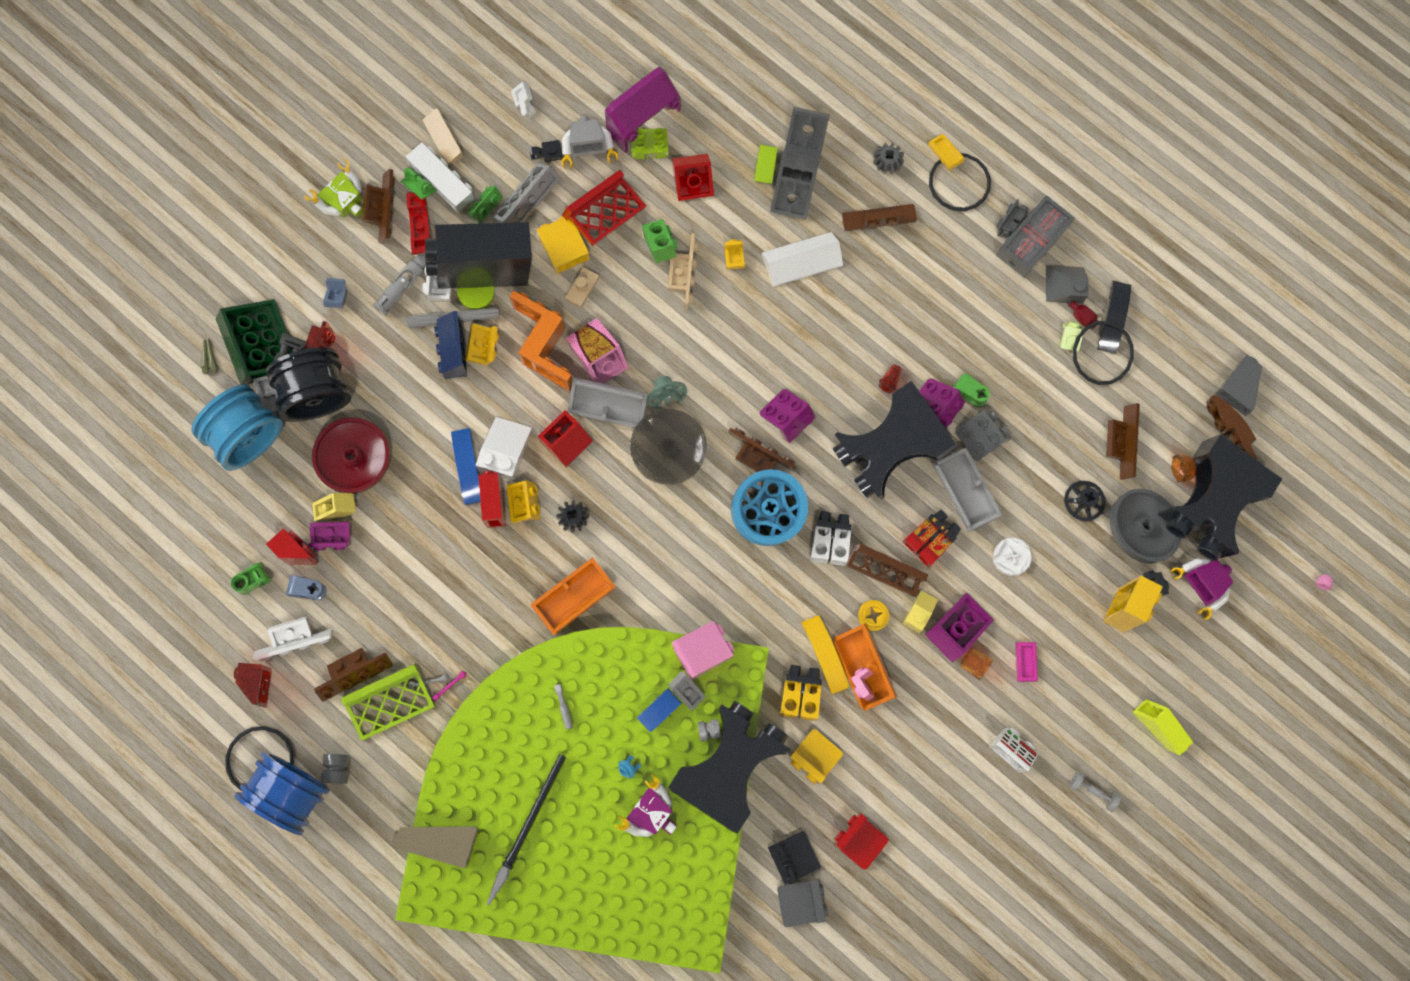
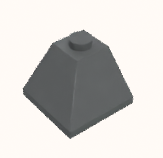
M1046 266V302L1071 303L1075 301L1076 303L1083 304L1088 297V277L1084 268Z

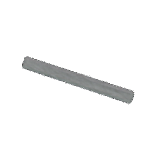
M498 307L457 311L461 322L500 317ZM451 312L409 316L406 318V323L409 328L437 325V319Z

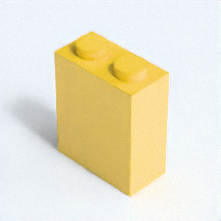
M562 216L555 222L543 224L537 229L538 237L556 274L590 260L589 252L582 237L570 220L566 221Z

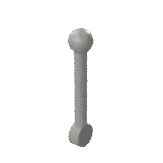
M444 674L439 678L424 680L423 682L424 684L439 681L447 682L449 677ZM410 681L408 683V688L410 689L419 686V682Z

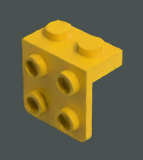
M813 729L789 759L791 760L790 764L798 771L803 770L807 774L805 777L815 785L816 782L821 784L825 780L827 774L841 759L843 753L820 732Z

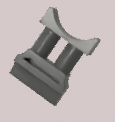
M283 333L280 339L281 349L279 353H276L274 361L287 355L288 349L292 350V352L303 350L306 341Z

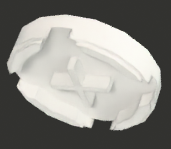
M1007 538L1000 541L993 552V562L996 568L1008 576H1017L1024 573L1030 567L1032 561L1029 546L1018 538Z

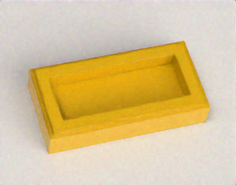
M944 133L928 142V146L949 171L964 163L965 158Z

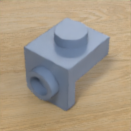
M327 278V290L323 300L324 307L343 309L347 296L345 280Z

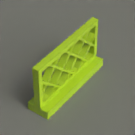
M416 663L340 698L349 713L361 741L435 707ZM415 676L419 682L417 691L406 688L408 680ZM395 686L402 689L399 699L388 696L390 688ZM405 690L415 693L412 704L401 701ZM421 695L426 697L429 705L420 708L414 704L417 696ZM372 696L384 697L380 708L370 705ZM386 699L397 702L394 713L383 709ZM357 703L366 706L362 717L355 715L351 706ZM400 703L410 707L408 715L404 717L396 714ZM368 707L379 711L375 721L364 718ZM413 708L418 709L417 711L411 713ZM381 712L392 715L389 724L378 723ZM363 720L374 724L372 731L366 735L361 730Z

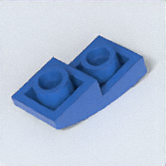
M667 688L651 705L638 715L637 719L651 733L682 702Z

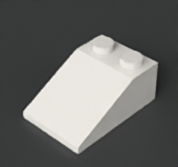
M496 417L479 453L475 465L478 471H494L501 478L515 481L532 427Z

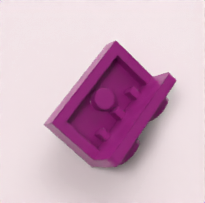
M350 521L311 522V542L308 543V547H314V551L326 550V547H334V550H345L346 547L351 545Z

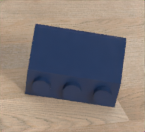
M453 311L437 319V326H434L436 338L439 337L436 351L437 355H440L441 362H438V371L442 373L444 379L467 377L462 322L458 312Z

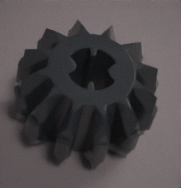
M575 500L571 501V505H568L567 501L564 502L566 508L559 507L558 509L561 513L556 515L558 519H561L558 522L559 526L564 525V531H567L570 527L571 533L575 532L576 527L579 531H582L580 525L587 526L588 524L585 520L590 518L588 514H585L588 508H582V502L575 506ZM574 513H576L577 518H572L570 520L569 515H574Z

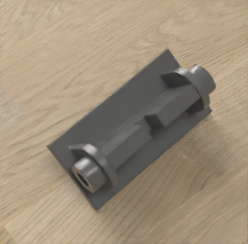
M1019 199L1014 204L1011 203L1006 211L1007 215L999 220L996 226L998 228L997 236L1002 232L1004 237L1009 238L1019 226L1014 220L1021 223L1027 215L1028 207L1025 205L1020 206Z

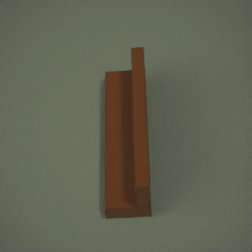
M861 543L853 545L846 567L912 597L916 596L920 583L926 582L929 575ZM855 556H861L865 565L858 567L852 564ZM878 564L881 573L873 574L869 565ZM894 571L898 580L895 582L889 581L886 573ZM909 578L915 581L912 591L905 587L904 580Z

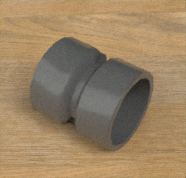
M323 754L322 765L326 767V770L321 775V783L348 784V772L345 771V768L349 767L350 755Z

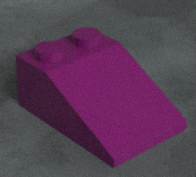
M966 592L926 632L925 636L953 663L972 646L994 619Z

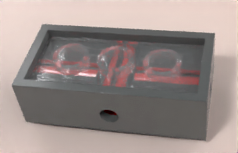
M1046 195L1004 242L996 256L1025 278L1067 231L1075 217Z

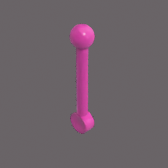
M461 671L458 677L432 697L433 700L439 699L460 679H464L466 672Z

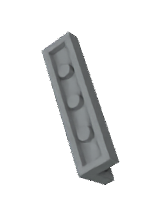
M537 163L492 218L500 223L525 222L560 180L559 176L550 166Z

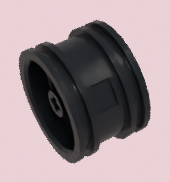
M326 347L303 349L284 355L268 365L266 376L271 388L277 392L278 398L275 401V406L281 420L288 422L313 420L332 414L349 404L352 397L348 384L342 381L340 374L342 364L336 350Z

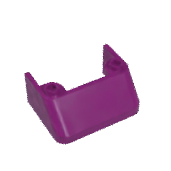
M662 67L654 69L612 101L605 109L606 129L611 133L612 139L625 153L628 151V142L631 143L638 137L639 127L664 108L667 110L676 109L677 112L681 110V96Z

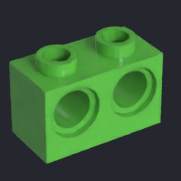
M663 219L642 225L644 239L655 264L676 257L675 249L678 248L675 238L671 239V229L669 225H665Z

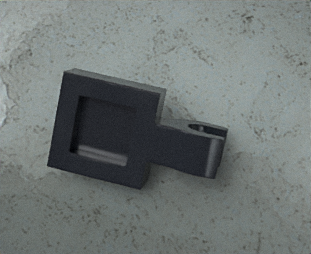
M559 140L542 142V148H529L531 160L544 158L545 162L563 159Z

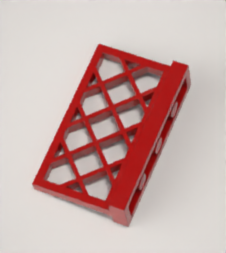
M618 170L567 206L562 214L566 221L570 220L592 247L646 208L644 202L623 179L624 174L621 170ZM620 185L626 190V195L617 194V188ZM604 197H613V205L604 203ZM616 198L626 200L625 207L617 206ZM629 200L635 201L639 207L637 209L629 208ZM592 205L600 207V214L590 213V207ZM603 207L613 209L612 216L603 215ZM616 210L625 211V218H617ZM578 215L587 216L586 224L580 223L576 217ZM590 217L598 218L599 226L590 225ZM603 219L612 221V227H602ZM589 229L598 230L599 236L593 239L589 234Z

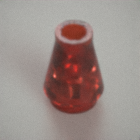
M893 364L879 380V388L882 391L892 393V391L896 390L902 371L901 367Z

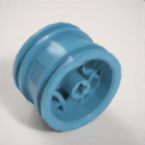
M245 384L234 386L210 401L195 418L191 428L194 437L203 446H209L214 451L215 460L226 471L240 469L260 457L275 442L283 427L281 419L272 410L265 409L260 404V397L249 385Z
M768 469L750 475L738 487L731 502V517L736 530L742 537L760 546L777 545L793 538L805 524L808 515V500L802 485L794 477L780 470ZM763 482L762 487L759 486L757 483ZM768 485H776L777 493L770 494L768 492ZM750 487L758 491L753 500L746 495ZM792 495L795 505L789 508L785 496ZM742 500H744L747 504L742 506ZM772 506L773 509L771 511H766L765 507ZM748 509L755 511V519L749 520L746 517L745 513ZM780 516L788 518L787 526L779 524ZM760 526L771 528L768 536L760 534ZM776 530L781 533L779 535H774Z

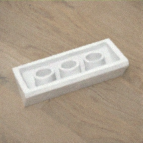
M832 232L762 252L773 287L843 267L840 243Z

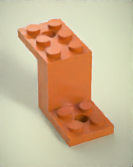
M513 291L510 295L513 309L537 322L518 352L521 363L566 390L571 391L573 381L571 372L563 366L560 368L555 366L554 362L548 358L565 331L562 315L555 310L549 311L539 301L533 302L523 292Z

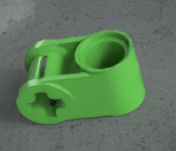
M965 373L961 375L953 387L960 391L963 399L976 407L984 406L990 396V391L987 387Z
M256 563L247 570L235 575L231 579L233 590L241 595H245L271 582V576H268L263 568L264 563ZM245 580L246 585L238 589V583Z

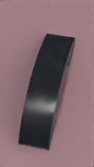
M1113 280L1109 294L1110 301L1105 321L1118 324L1123 329L1130 303L1131 285ZM1104 325L1097 350L1116 354L1122 332L1113 326Z

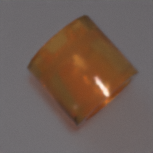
M973 646L959 667L980 680L991 666L993 659Z

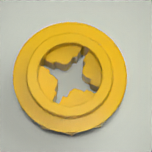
M870 600L860 607L858 620L861 625L867 623L869 631H879L887 625L889 611L882 602ZM871 608L875 614L881 613V615L876 617V621H873L872 618H866L871 614Z

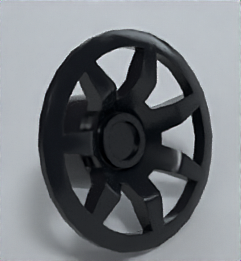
M1078 481L1067 489L1064 503L1072 517L1080 521H1092L1103 513L1106 499L1101 488L1095 483ZM1082 484L1086 485L1082 491L1075 487ZM1071 490L1074 491L1077 498L1068 499ZM1099 496H1101L1102 500L1101 506L1097 504L1099 502ZM1069 503H1078V507L1074 512L1071 510ZM1091 508L1098 509L1099 512L1091 517ZM1082 509H1085L1087 518L1080 517L1077 514Z

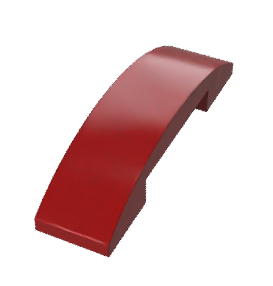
M407 193L412 255L424 254L425 239H431L426 198L422 200L414 193Z

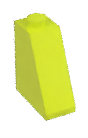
M1146 699L1133 711L1134 715L1168 751L1180 756L1193 743L1169 708Z

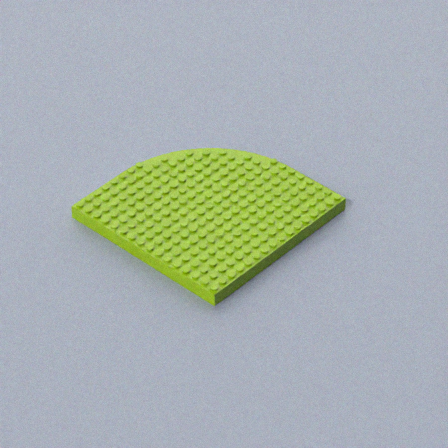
M635 627L595 628L550 639L524 651L503 664L465 699L448 722L427 766L413 827H479L468 868L458 867L408 852L395 920L720 973L742 828L738 834L733 833L668 790V787L681 767L700 764L710 758L718 749L723 734L722 719L718 711L721 704L729 709L733 701H736L752 711L754 715L750 720L751 724L747 729V735L750 738L756 737L769 648L730 642L735 650L732 652L733 658L693 680V683L706 697L693 711L682 702L651 733L637 717L667 688L671 690L668 685L681 671L688 676L672 648V642L686 634ZM558 684L562 686L564 701L568 706L573 728L567 730L561 715L559 698L555 691V685ZM713 719H718L721 739L715 740L710 738L707 741L701 742L698 722L704 721L707 723ZM558 755L565 756L566 759L517 855L516 862L513 864L514 868L510 869L508 879L490 905H487L497 873L503 866L502 862L506 861L505 858L511 851ZM629 756L634 757L630 761L632 766L641 764L633 778L624 777L619 772V762L627 760ZM651 774L655 775L668 791L673 803L672 813L668 818L677 824L675 830L669 835L660 828L656 835L652 834L650 837H641L617 829L614 825L620 826L623 822L618 817L627 818L649 788L644 781L646 780L648 783L653 782L654 778ZM748 779L747 788H746V797H747L749 779Z

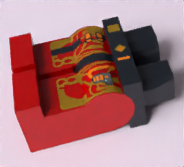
M942 510L934 515L931 514L902 542L915 555L930 541L917 555L928 568L957 539L956 536L961 530L956 523H953L948 529L942 524L948 518L947 514Z

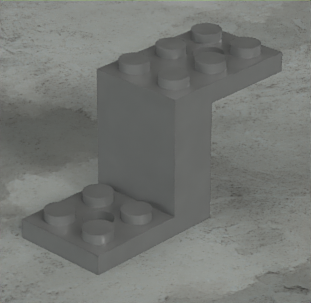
M793 107L770 212L806 220L830 114ZM809 125L813 128V131L805 132L803 127ZM793 194L797 197V200L790 201L787 196Z

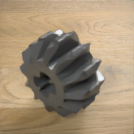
M885 142L883 147H877V152H874L873 155L875 158L873 163L878 165V171L883 169L884 174L887 171L893 174L895 170H900V165L904 163V152H899L900 146L895 148L894 143L888 146Z

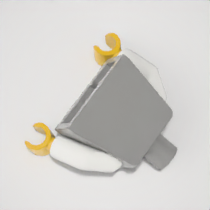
M586 116L580 117L579 122H573L571 130H568L562 138V154H564V158L561 164L565 169V162L567 161L570 162V168H573L570 154L572 157L606 153V150H608L607 162L609 164L611 162L609 156H614L617 162L618 154L613 151L614 144L611 133L603 126H599L597 120H589Z

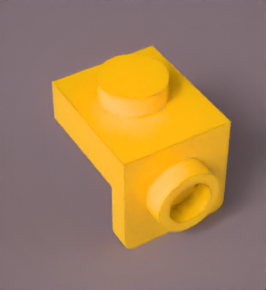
M731 239L725 242L726 270L745 268L743 241Z

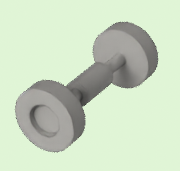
M1078 770L1073 776L1069 788L1077 790L1082 785L1087 788L1088 792L1098 798L1106 799L1108 801L1106 809L1113 812L1119 805L1122 795L1114 792L1111 797L1103 794L1104 791L1092 784L1088 785L1083 782L1085 773Z

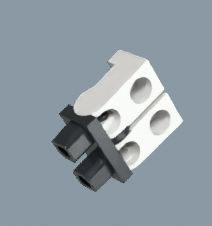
M821 511L819 519L815 524L810 561L827 564L830 544H832L829 564L846 566L849 558L852 526L849 524V515L839 514L837 522H830L831 513Z

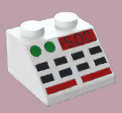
M1004 728L989 747L1019 773L1028 772L1038 756V753L1034 751L1036 748L1030 742H1024L1020 739V734L1015 729Z

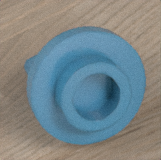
M629 756L627 760H621L618 764L619 772L624 777L633 778L636 774L635 772L641 767L640 763L637 766L631 765L630 761L634 758L633 756Z

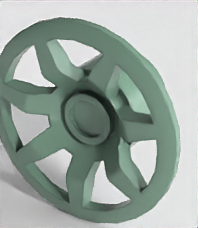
M669 376L659 377L653 383L655 389L648 396V404L653 408L661 409L664 408L660 406L663 400H665L666 406H670V398L677 400L676 403H679L686 397L687 387L681 382H672Z

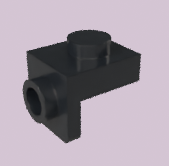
M1154 570L1143 573V577L1163 586L1160 592L1162 597L1169 594V584L1164 579L1162 571L1155 573Z

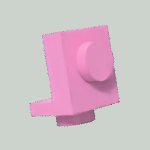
M861 668L851 678L856 686L854 690L859 698L863 697V699L870 700L874 695L865 679L874 673L869 668Z

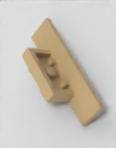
M691 233L689 255L676 253V257L670 260L668 291L686 292L685 310H688L689 304H693V293H690V287L694 286L695 275H692V269H696L697 258H694L693 255L694 251H698V240H695V233Z

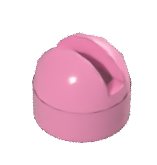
M1327 574L1320 575L1315 585L1323 590H1331L1333 579Z

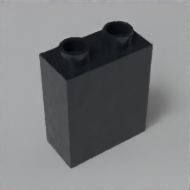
M529 222L435 225V239H425L426 276H437V289L528 286L532 261Z

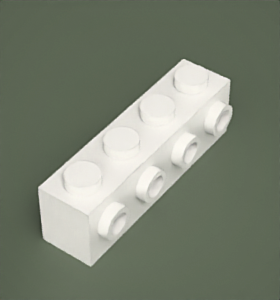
M420 143L406 156L408 164L424 180L437 189L436 192L457 213L461 212L474 200L472 187L468 183L464 184L456 171L453 170L451 172L447 168L448 164L442 158L438 159L435 156V151L430 146L426 147L423 143Z

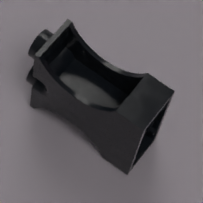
M910 381L892 394L891 409L879 427L863 435H846L837 432L835 436L840 443L832 449L845 467L853 461L857 464L862 460H867L866 467L860 470L862 474L855 478L854 481L866 498L875 493L882 500L885 498V487L889 476L901 463L918 457L939 461L958 447L914 383Z
M1219 434L1202 441L1191 459L1195 469L1196 480L1193 493L1188 501L1182 506L1171 507L1159 511L1157 514L1168 522L1166 529L1179 538L1185 539L1191 531L1197 530L1198 534L1194 539L1199 544L1197 551L1205 558L1213 561L1239 553L1235 538V526L1240 512L1249 503L1272 498L1282 481L1281 477Z
M733 701L729 709L721 704L718 710L723 724V734L718 749L710 758L700 764L681 767L669 785L668 790L733 833L738 834L751 813L747 804L746 788L752 771L761 761L775 755H786L791 749L784 745L788 735L770 723L766 725L763 731L759 732L757 737L750 738L747 735V729L751 724L750 720L754 713L742 704Z

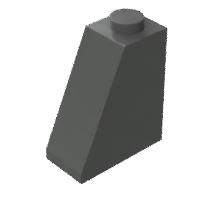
M1246 355L1239 361L1215 394L1244 416H1247L1255 409L1262 365L1254 357Z

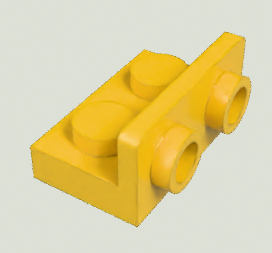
M525 480L506 485L511 523H519L531 519L540 520L541 508L538 503L536 483Z

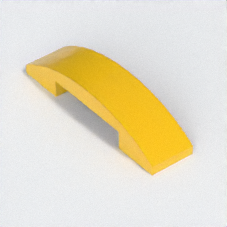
M818 615L801 622L823 671L824 679L831 695L849 688V683L838 654L820 616Z

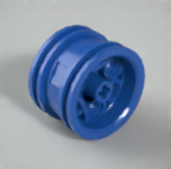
M263 751L261 753L263 759L256 761L257 769L248 783L241 784L242 792H236L234 797L245 807L274 825L293 834L302 835L304 832L302 826H308L310 823L307 818L318 802L322 803L324 801L322 795L323 793L328 794L330 789L288 761L270 752Z

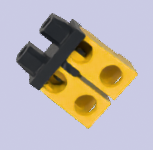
M791 665L785 677L779 716L797 718L800 698H802L799 719L817 721L822 684L820 669L809 668L808 677L800 676L801 666Z

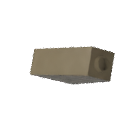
M400 827L399 831L396 830L392 842L395 844L393 848L458 867L468 868L479 827Z

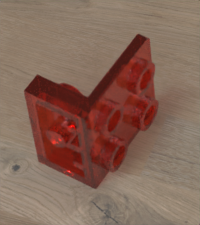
M323 321L321 327L311 326L304 349L316 347L330 348L334 344L336 335L328 322Z

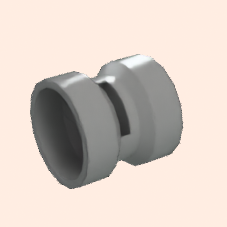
M713 719L707 723L704 721L698 722L701 742L707 741L710 738L715 740L721 739L718 719Z

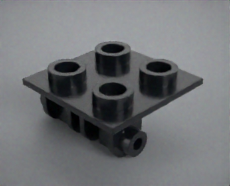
M804 831L768 847L785 885L821 868Z

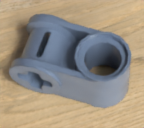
M290 575L286 591L287 596L321 600L326 596L327 589L319 581Z

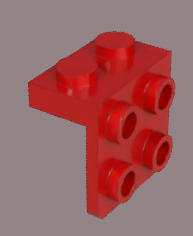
M859 813L857 816L854 814L848 820L847 824L849 826L845 831L841 830L836 835L834 846L861 869L866 870L886 846L888 838L869 823L863 814Z

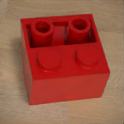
M566 410L538 435L539 442L566 468L593 442L582 426Z
M283 528L266 543L270 550L288 565H316L319 563L315 559L317 555L305 544L302 545L304 541L292 530L288 532Z

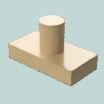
M582 267L565 296V301L582 309L599 280V275Z

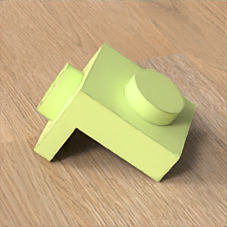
M1069 321V323H1063L1064 330L1059 347L1073 350L1076 338L1083 330V327L1078 322ZM1082 337L1080 338L1077 351L1080 349Z

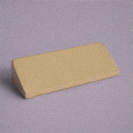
M438 108L434 109L423 119V122L444 161L450 165L462 159L463 155Z

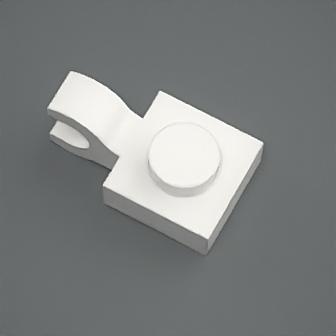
M522 82L511 93L516 107L521 108V114L525 116L529 113V117H532L536 114L535 108L530 104L533 98L528 83Z

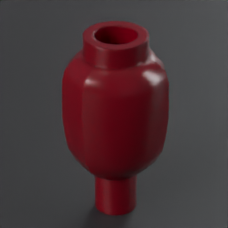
M1075 301L1069 304L1075 319L1083 327L1098 321L1096 313L1086 305H1078Z

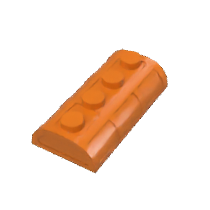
M592 557L530 605L554 636L612 592L616 586Z
M867 623L833 638L834 647L860 708H863L865 711L898 697ZM861 668H869L874 673L865 679L874 695L870 700L863 699V697L859 698L854 690L856 686L851 678Z

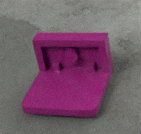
M932 378L928 379L919 391L945 429L952 423L956 414L962 410L965 404L958 389Z
M783 389L760 411V416L778 428L784 440L788 443H791L816 418L810 405L787 389Z

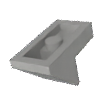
M683 671L668 685L671 691L691 711L706 697Z

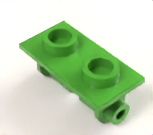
M407 167L404 169L405 179L401 180V183L423 200L437 191L428 181L414 172L413 168Z
M496 186L486 187L479 197L481 202L476 200L468 209L469 212L467 214L471 218L474 217L478 223H482L503 198Z

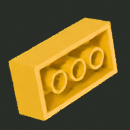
M1139 576L1119 587L1103 622L1122 632L1132 630L1134 627L1143 625L1147 621L1149 622L1154 614L1152 610L1154 605L1158 604L1162 597L1160 592L1163 586L1143 576Z

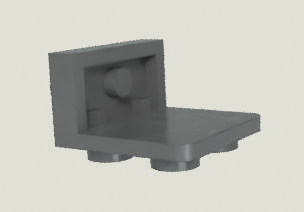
M990 408L984 409L956 430V435L975 461L981 460L1001 444H1005L1012 439L1010 430L998 420L1000 419L999 415Z
M818 880L782 885L777 888L782 921L785 927L826 922L825 917L828 916L827 905L822 903L821 896H824L823 884H819Z

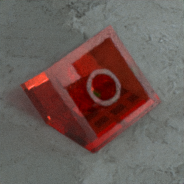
M238 662V667L234 670L235 683L252 705L267 708L272 668L262 664Z

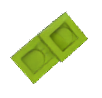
M760 145L754 181L772 184L778 147Z

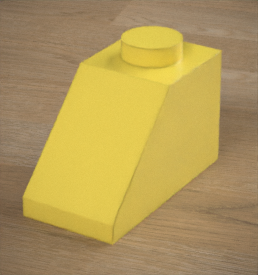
M332 493L312 503L314 522L343 518L356 512L354 496L351 493Z
M921 590L902 624L917 633L923 631L938 599Z

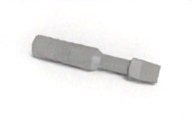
M558 684L555 685V691L559 698L560 711L565 729L567 730L573 728L568 706L564 701L562 686Z

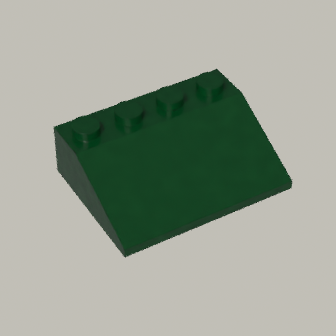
M272 299L221 308L216 316V322L240 385L252 384L253 379L266 376V368L274 361L276 353L280 352L282 334L288 335L276 302Z

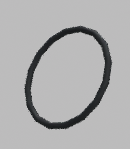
M961 153V155L977 162L987 177V190L983 198L975 205L965 208L953 207L944 203L936 195L933 187V174L937 166L942 163L941 160L934 164L929 174V187L933 197L942 206L953 211H968L977 208L986 200L991 188V177L987 167L978 158L965 153Z
M1097 321L1086 326L1077 336L1073 346V362L1078 373L1087 381L1097 385H1110L1121 380L1130 370L1134 359V345L1129 334L1120 325L1110 321ZM1097 325H1110L1118 328L1126 336L1130 345V359L1126 369L1120 376L1110 381H1097L1089 378L1081 370L1077 361V347L1080 338L1087 330Z
M266 726L251 727L238 734L230 743L225 756L226 772L231 783L240 791H242L241 785L234 780L230 771L229 757L237 741L252 731L266 730L277 734L284 740L289 750L290 763L294 765L293 749L288 738L278 730Z

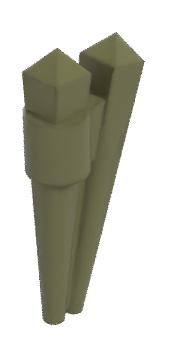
M203 340V359L201 360L203 374H207L208 369H211V372L214 374L217 372L210 340Z

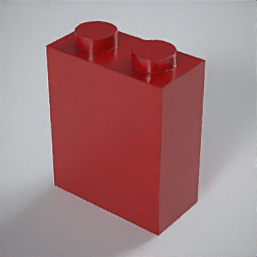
M485 471L482 475H478L482 521L486 528L506 526L502 480L498 473Z

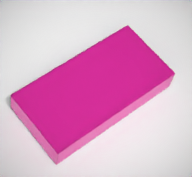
M1016 642L1017 682H1037L1036 642Z

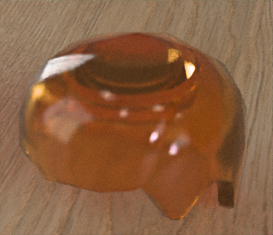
M1187 454L1173 456L1171 470L1177 482L1184 483L1192 480L1196 475L1197 469L1195 460Z

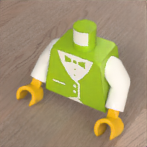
M343 158L347 163L346 167H341L339 162L337 165L345 173L341 171L318 194L315 190H308L313 194L312 199L307 195H304L306 201H313V205L326 215L346 217L352 213L354 216L359 217L363 212V208L359 205L362 202L360 196L362 194L361 183L353 169L349 168V161Z

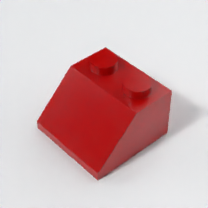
M708 153L672 159L678 201L714 196L711 161Z

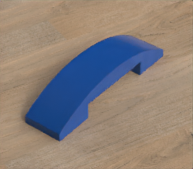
M470 428L452 431V444L464 504L469 505L481 502L478 471L475 466L476 460Z

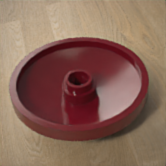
M343 418L329 424L320 432L313 445L312 464L319 479L332 490L340 493H361L374 487L386 474L390 463V447L385 435L373 423L361 418Z

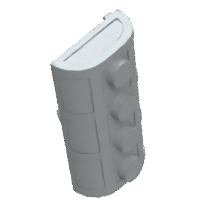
M573 377L568 413L641 429L649 394Z
M966 448L932 464L968 532L976 530L1002 516Z

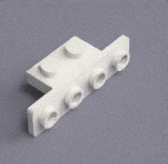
M307 617L268 627L267 631L273 646L256 650L253 659L254 661L259 659L260 661H265L276 654L286 655L293 649L303 650L317 642L318 644L326 643L332 637V629L312 634Z

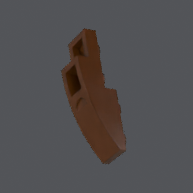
M1216 395L1211 396L1206 402V407L1215 420L1216 429L1220 431L1221 435L1229 433V440L1257 460L1251 446L1257 439L1246 421L1223 399Z

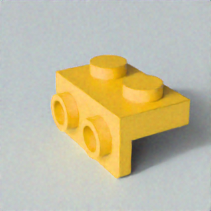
M474 323L470 325L465 361L487 366L495 360L496 351L494 349L499 339L497 326L489 328Z

